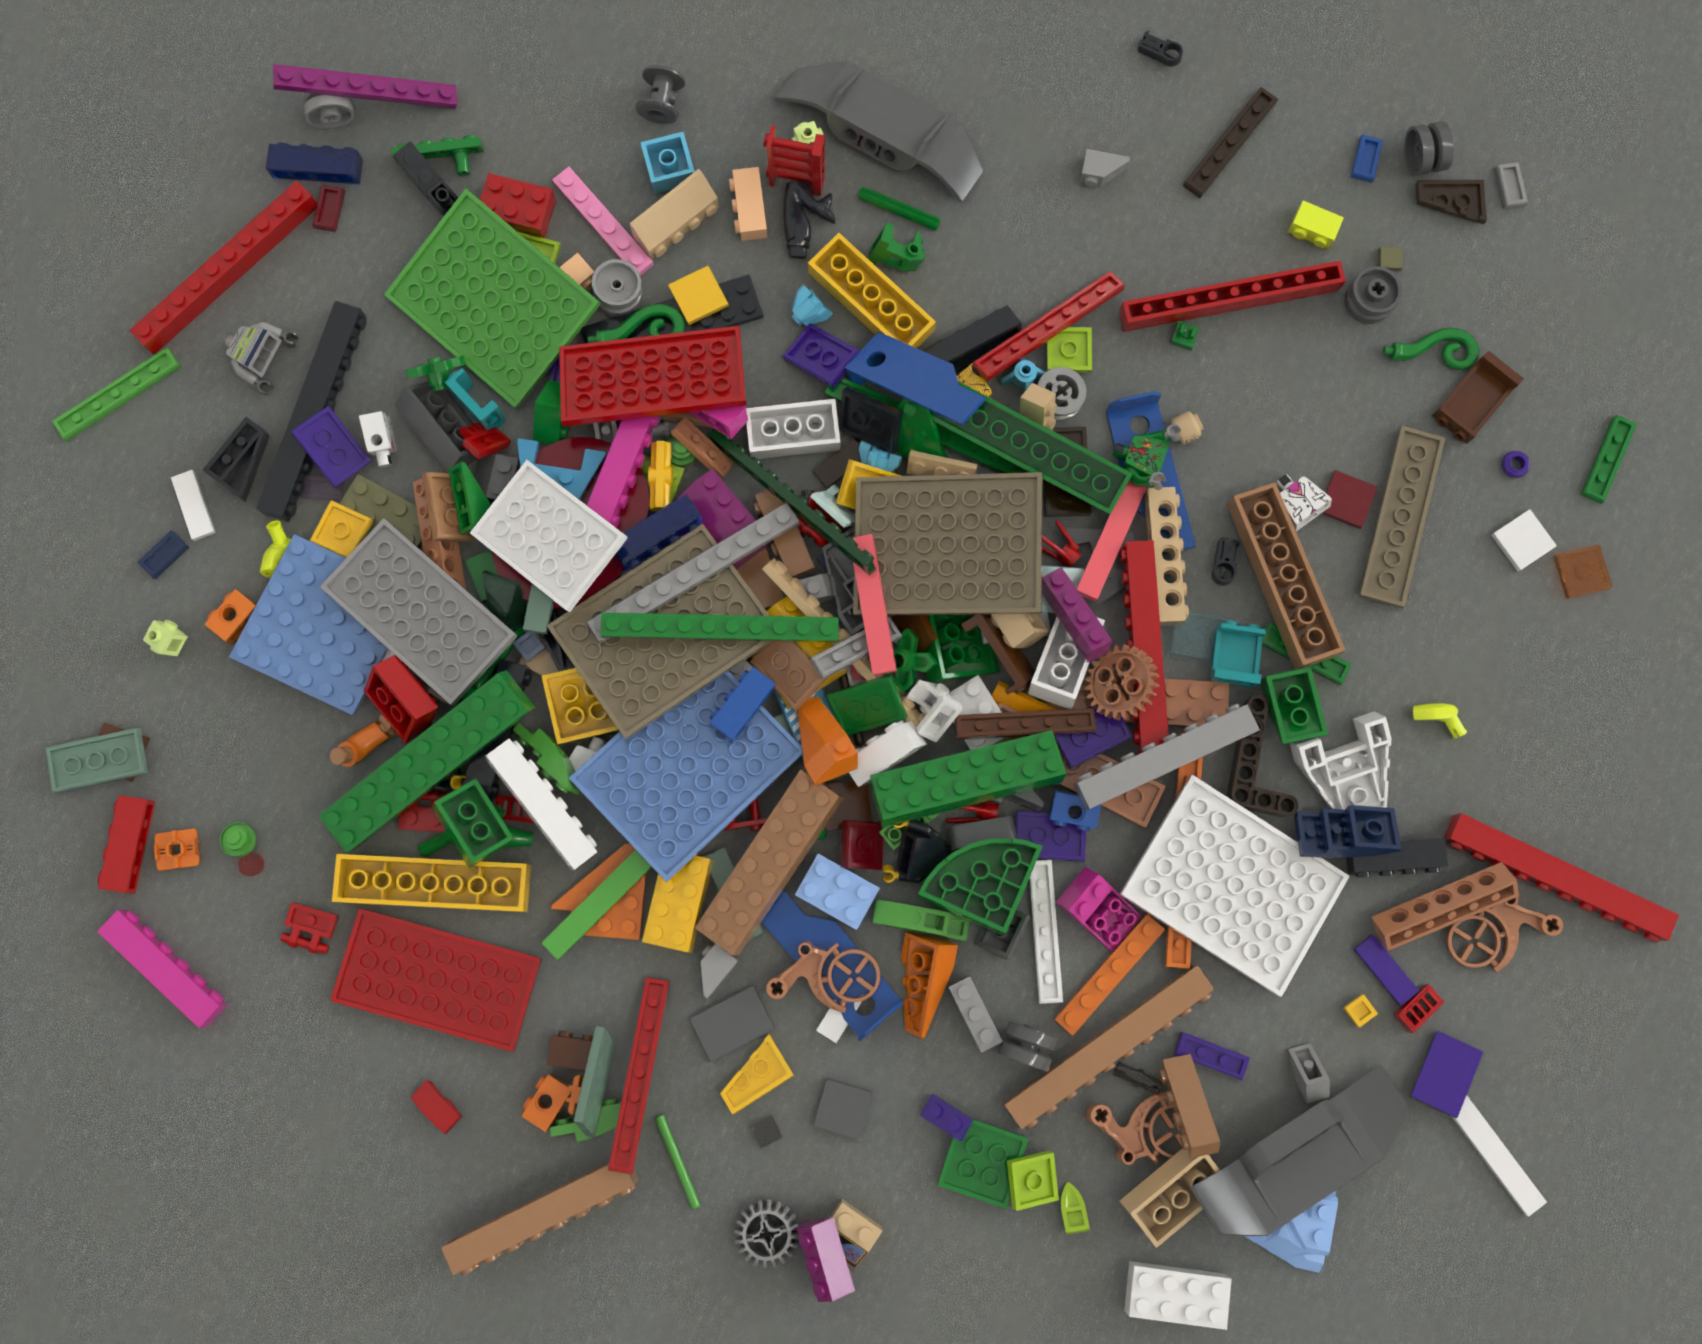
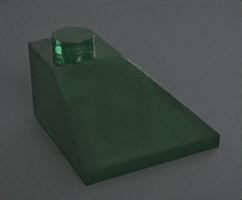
M484 570L482 575L488 610L510 630L515 632L524 624L526 616V605L521 585L518 582Z

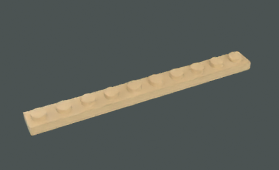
M774 558L762 568L807 617H833L829 612H824L819 606V601L813 595H808L803 589V584L797 578H792L787 572V567L781 561H776ZM838 626V642L831 643L836 645L850 638L851 635L845 629H840ZM868 657L852 664L867 681L885 676L884 674L876 676L872 674L871 663ZM897 687L908 716L904 720L906 722L912 721L917 727L926 715L920 713L915 708L914 702L906 698Z

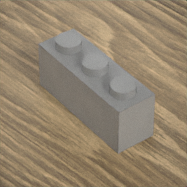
M967 976L947 986L979 1052L982 1053L1003 1042L971 977Z

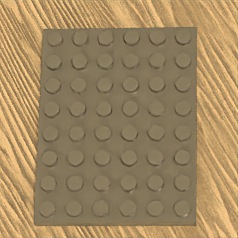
M1042 472L856 477L855 537L872 534L874 537L887 615L1041 614ZM854 570L853 615L862 616Z
M703 524L574 607L571 612L565 613L547 625L556 641L625 740L773 642L609 638L600 644L588 626L587 622L600 615L601 612H605L717 545ZM733 565L652 612L655 614L769 616Z

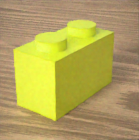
M1303 200L1296 211L1288 233L1293 234L1297 239L1310 241L1319 248L1329 249L1336 238L1344 217Z

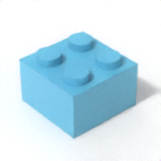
M684 132L640 142L654 194L674 189L695 172Z

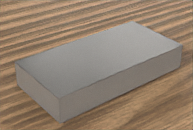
M1519 162L1497 165L1494 169L1504 209L1526 206L1528 200Z

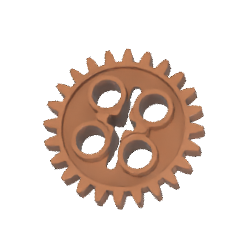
M1124 644L1121 649L1115 645L1114 652L1109 649L1106 656L1102 655L1099 657V662L1092 661V664L1095 666L1094 669H1087L1091 673V677L1084 679L1090 685L1084 687V689L1091 692L1086 698L1093 701L1091 706L1095 709L1098 708V713L1101 715L1105 713L1104 716L1109 719L1113 716L1117 721L1120 720L1121 715L1124 719L1129 720V713L1138 717V709L1145 712L1144 704H1153L1149 697L1157 696L1152 690L1160 686L1154 682L1160 676L1154 673L1157 666L1151 664L1153 659L1146 656L1147 653L1143 650L1139 651L1135 646L1130 649L1129 646ZM1131 663V668L1125 672L1126 665ZM1110 673L1109 680L1104 682L1105 676ZM1139 683L1138 690L1133 692L1134 685ZM1118 693V699L1112 702L1113 696Z

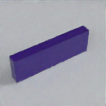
M1374 935L1368 936L1353 949L1399 1006H1402L1419 992Z
M1181 1032L1174 1051L1176 1056L1191 1054L1193 1062L1242 1081L1250 1060L1247 1056Z

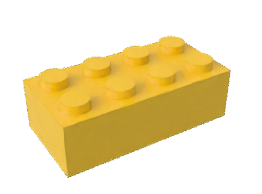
M695 856L668 882L658 874L642 942L693 953L698 931L695 927L701 919L714 860Z

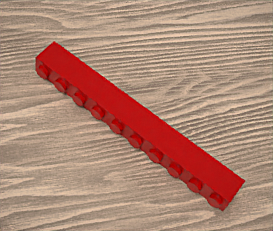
M296 180L129 331L144 347L155 355L316 210L317 202L313 196Z
M1340 260L1123 301L1119 309L1123 332L1174 323L1178 322V320L1185 321L1338 292L1346 282Z
M1154 540L1126 541L1122 547L1123 549L1119 551L1120 562H1124V571L1121 572V583L1125 585L1126 593L1123 594V607H1127L1124 626L1125 630H1129V639H1126V645L1130 649L1135 646L1139 651L1143 650L1147 653L1146 656L1153 659L1151 664L1157 666L1154 673L1160 676L1154 680L1160 686L1152 690L1157 696L1149 697L1153 704L1145 703V712L1138 709V717L1131 714V719L1135 721L1136 730H1133V743L1137 744L1138 754H1135V756L1143 753L1141 748L1151 743H1155L1156 746L1163 744L1162 738L1169 736ZM1128 663L1129 670L1131 668V663ZM1139 683L1134 685L1133 692L1138 690Z
M1462 813L1452 816L1444 835L1445 841L1450 843V848L1461 852L1465 850L1471 853L1470 857L1482 862L1484 860L1493 863L1492 866L1502 862L1510 872L1514 873L1516 879L1524 882L1529 880L1535 883V887L1542 891L1557 893V898L1566 902H1571L1572 900L1578 903V907L1582 910L1600 913V918L1613 923L1617 921L1623 924V929L1633 933L1638 931L1644 934V938L1651 942L1658 943L1659 941L1670 940L1679 914Z

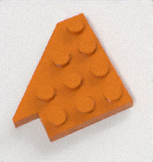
M624 844L551 906V909L569 910L572 913L635 848L631 844ZM647 873L584 936L640 940Z

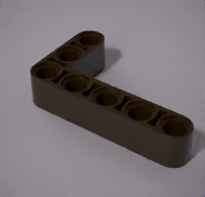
M1256 694L1247 699L1243 706L1248 705L1260 730L1256 734H1250L1236 741L1227 797L1249 811L1277 817H1287L1295 814L1299 808V803L1294 796L1255 787L1269 709L1267 698ZM1252 701L1260 704L1259 712L1252 709ZM1245 745L1252 749L1251 757L1244 754L1243 747ZM1240 768H1244L1247 770V779H1242L1240 777ZM1237 790L1244 794L1243 802L1236 800L1235 792ZM1260 795L1264 796L1267 800L1265 807L1260 806L1258 803ZM1283 800L1287 801L1290 805L1288 812L1283 811L1281 808Z

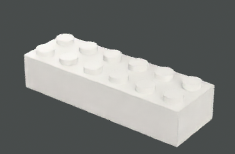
M509 738L487 754L485 759L571 870H575L597 853L595 849L597 844L589 834L585 836L580 829L583 826L575 816L570 817L565 811L568 809V806L562 798L558 797L556 799L551 793L554 788L546 778L541 780L537 775L538 767L531 759L527 761L522 755L524 749L517 740L512 742Z

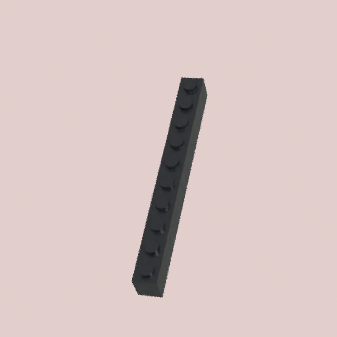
M338 301L334 302L256 509L263 515L289 522L296 513L298 497L304 492V481L306 476L311 473L313 463L290 432L327 406L334 411L336 396L344 385L343 378L345 372L351 367V356L359 345L360 332L366 327V315L361 308Z

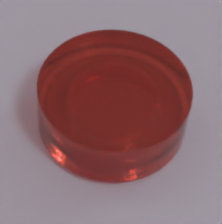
M250 852L239 859L238 868L246 876H256L262 872L264 860L261 855Z

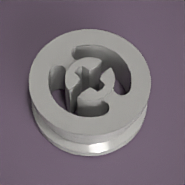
M1056 367L1048 370L1038 382V386L1058 394L1065 390L1067 384L1070 386L1064 395L1061 394L1055 399L1057 409L1054 419L1056 421H1064L1075 416L1086 398V385L1082 377L1074 370L1065 367ZM1072 389L1075 394V399L1071 398Z

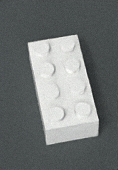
M835 399L746 408L751 458L764 459L840 450V434Z
M1056 617L1031 681L1028 694L1061 707L1072 709L1089 663L1058 617ZM1097 618L1103 626L1105 620Z
M1129 1261L1124 1311L1129 1317L1227 1330L1232 1279L1224 1273Z

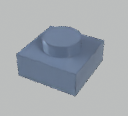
M527 632L513 642L527 662L546 649L533 632Z

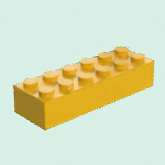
M840 233L808 262V274L874 335L881 332L918 348L935 331L936 321Z

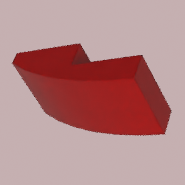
M426 1080L410 1097L420 1111L444 1134H447L462 1117L452 1101L444 1098L432 1081Z

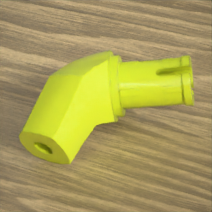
M279 520L272 521L266 526L273 543L263 555L260 573L267 578H271L291 541L290 538L286 537Z
M1432 703L1413 706V718L1415 721L1437 720L1445 722L1453 739L1458 738V735L1461 737L1467 733V730L1457 716L1458 709L1454 705Z

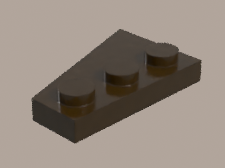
M1418 180L1416 182L1417 205L1483 225L1486 223L1484 180Z

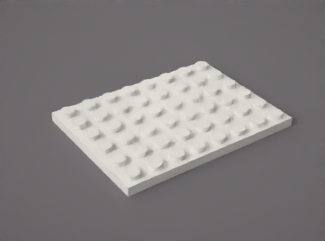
M1190 775L1119 895L1278 997H1282L1350 876L1323 858L1300 857L1298 842L1194 775Z

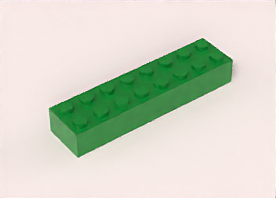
M1053 730L873 774L870 775L869 785L880 824L883 828L1061 783L1067 773Z

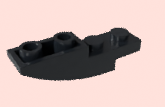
M409 141L392 156L405 170L412 182L444 217L458 197L443 178H440L413 143Z

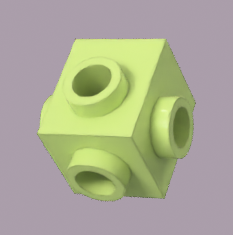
M814 121L809 123L803 122L794 128V137L791 140L810 144V142H814L816 134L823 135L821 128H817Z
M153 620L143 641L150 645V649L157 654L178 656L188 636L177 628L178 625L170 620H165L164 622Z

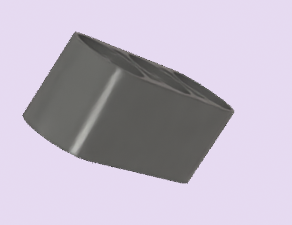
M1012 816L959 824L947 828L951 852L986 839H1018Z

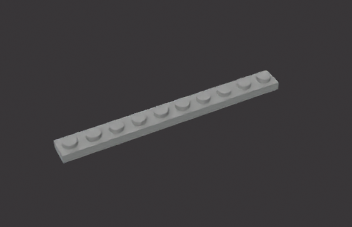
M785 503L605 612L652 613L799 525V520L789 505ZM601 614L587 622L600 644L609 639L601 637Z

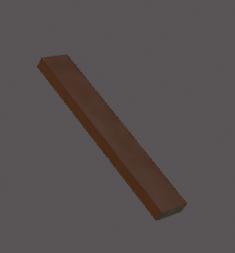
M1094 708L958 715L955 718L956 740L1023 737L1053 730L1054 735L1095 733L1096 723Z

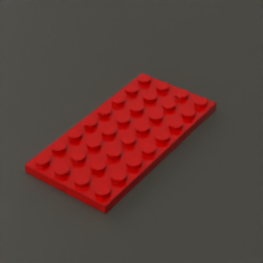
M739 326L559 346L561 422L563 427L746 406Z
M359 908L330 1001L514 1052L542 958Z

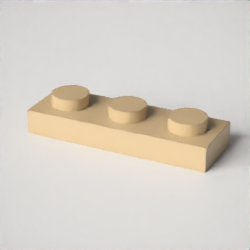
M911 450L907 474L912 475L914 473L923 476L976 474L978 464Z

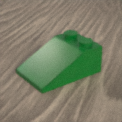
M1311 667L1274 674L1261 679L1260 685L1263 696L1269 702L1268 712L1282 745L1328 735Z

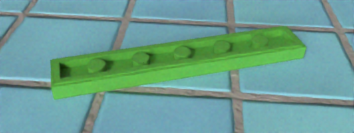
M166 347L51 422L61 437L68 441L182 366L171 350Z
M634 850L542 944L559 960L652 868L651 865Z

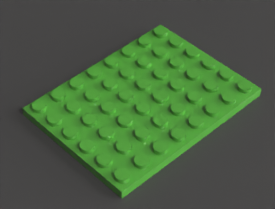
M466 188L384 294L454 356L464 355L466 366L517 409L559 358V346L569 345L601 304L600 301Z

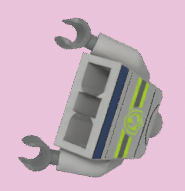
M265 322L254 324L250 327L241 326L235 336L230 335L226 338L225 345L228 348L226 354L232 358L231 365L240 378L251 385L255 384L262 394L268 395L262 390V387L268 384L273 388V385L267 380L258 379V377H263L282 342L281 339H284L288 347L294 348L295 343L288 341V339L291 337L298 339L293 331L284 333L282 329Z

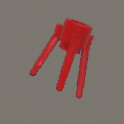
M1056 520L1055 524L1070 546L1065 544L1062 548H1059L1042 535V541L1058 553L1056 554L1042 546V552L1057 559L1063 565L1066 564L1071 567L1081 556V553L1077 550L1080 546L1073 541L1060 521Z
M990 800L978 803V806L962 807L959 809L975 811L976 816L980 817L947 818L946 822L970 823L997 818L999 806L998 803H993Z

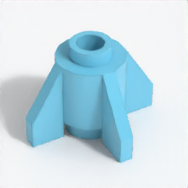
M803 284L797 290L792 306V312L794 313L792 318L800 326L802 324L808 326L810 323L822 322L833 315L812 289L809 290Z
M1022 358L1017 361L1014 371L1001 379V386L1014 383L1015 386L1023 389L1024 394L1035 380H1039L1045 371L1037 368L1031 361Z
M865 441L860 443L859 454L863 464L888 472H893L900 466L901 456L891 454L876 446L872 448V445Z

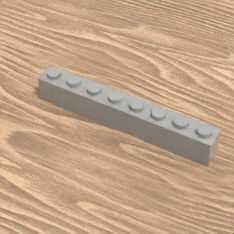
M1239 704L1225 709L1227 714L1221 717L1216 713L1204 719L1206 722L1204 725L1198 727L1197 723L1184 728L1185 733L1178 737L1176 733L1162 738L1163 744L1156 746L1155 743H1151L1141 748L1143 753L1137 756L1132 752L1121 757L1122 762L1115 766L1110 762L1100 767L1101 772L1092 776L1091 772L1078 777L1079 782L1074 784V787L1085 810L1087 811L1259 731L1260 729L1248 705L1240 707Z

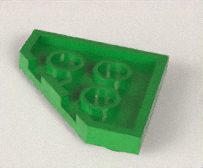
M903 398L897 407L898 410L903 411L898 453L909 459L911 450L947 457L945 449L941 447L939 441L940 434L936 422L932 420L930 410Z

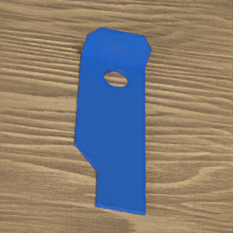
M878 332L845 367L850 381L863 385L868 380L961 426L986 400L985 397L959 386L953 364L881 332Z
M1149 392L1126 397L1108 405L1106 415L1114 447L1116 443L1129 447L1133 436L1139 435L1135 434L1130 428V421L1136 416L1147 419L1149 430L1145 434L1165 430L1158 405L1161 397L1160 393ZM1169 446L1160 471L1164 474L1166 481L1160 482L1163 487H1175L1176 494H1179L1180 506L1177 508V515L1181 516L1182 520L1179 538L1183 539V550L1196 547ZM1117 457L1119 466L1122 467L1124 459ZM1143 495L1137 512L1146 518ZM1158 509L1160 515L1169 516L1166 509ZM1160 531V534L1163 538H1170V534L1168 531Z
M784 889L762 921L795 962L801 957L798 947L804 940H809L814 946L826 950L835 943L839 944L837 947L839 952L847 949H858L836 921L806 916ZM807 945L802 946L804 951H810ZM832 952L823 964L822 977L828 976L829 966L835 958ZM850 953L838 959L852 970L850 975L834 964L832 980L838 991L841 990L850 977L853 978V982L843 995L858 997L870 991L856 980L858 976H861L871 985H875L876 969L869 961H867L859 973L855 972V969L865 957L864 955ZM881 975L878 988L871 996L875 1001V1009L870 1015L863 1016L858 1014L854 1008V1002L848 1001L845 1013L841 1012L843 1019L858 1035L859 1041L903 1004V1001ZM829 982L823 983L829 996L840 1004L842 999L835 995Z

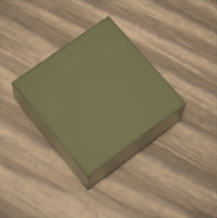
M1381 246L1378 249V266L1385 267L1391 271H1401L1403 269V247Z

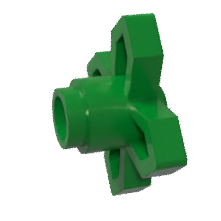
M464 355L441 360L439 356L427 359L428 363L405 369L407 378L426 375L429 386H432L433 391L448 388L445 382L450 375L449 370L466 365Z
M905 629L901 633V639L897 640L898 649L893 650L897 668L894 681L901 692L909 691L916 684L915 670L929 672L938 664L931 653H916L919 638L912 629Z

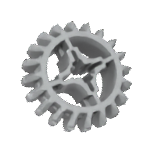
M768 1199L767 1207H763L762 1200H758V1209L753 1204H750L749 1210L751 1214L743 1210L741 1215L746 1220L737 1219L736 1222L743 1228H737L734 1231V1234L742 1235V1237L735 1239V1244H744L740 1247L739 1253L748 1251L745 1256L746 1261L750 1260L752 1256L755 1257L754 1266L758 1265L759 1260H763V1268H767L769 1260H771L772 1266L776 1267V1258H779L781 1263H785L786 1259L783 1254L785 1253L787 1256L792 1257L793 1252L789 1247H798V1243L792 1240L799 1238L798 1232H793V1230L798 1228L799 1223L791 1224L796 1215L791 1214L787 1217L786 1214L789 1211V1207L786 1206L783 1211L779 1210L781 1207L780 1201L776 1203L775 1208L771 1207V1199ZM767 1214L777 1216L785 1225L771 1224ZM759 1216L761 1227L757 1231H753L752 1234L747 1235L748 1225L755 1217ZM765 1225L769 1232H774V1234H771L770 1244L765 1235H760V1232H764ZM787 1232L788 1236L785 1244L775 1251L774 1239ZM750 1242L763 1243L768 1253L756 1250Z

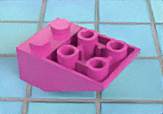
M1087 867L1083 868L1055 902L1111 952L1116 949L1142 917L1103 877Z

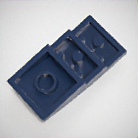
M1348 805L1345 810L1322 808L1320 813L1297 811L1294 815L1300 857H1357L1400 852L1402 849L1394 808Z

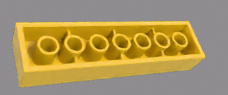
M336 854L332 902L528 912L531 865L481 861L469 868L464 860Z

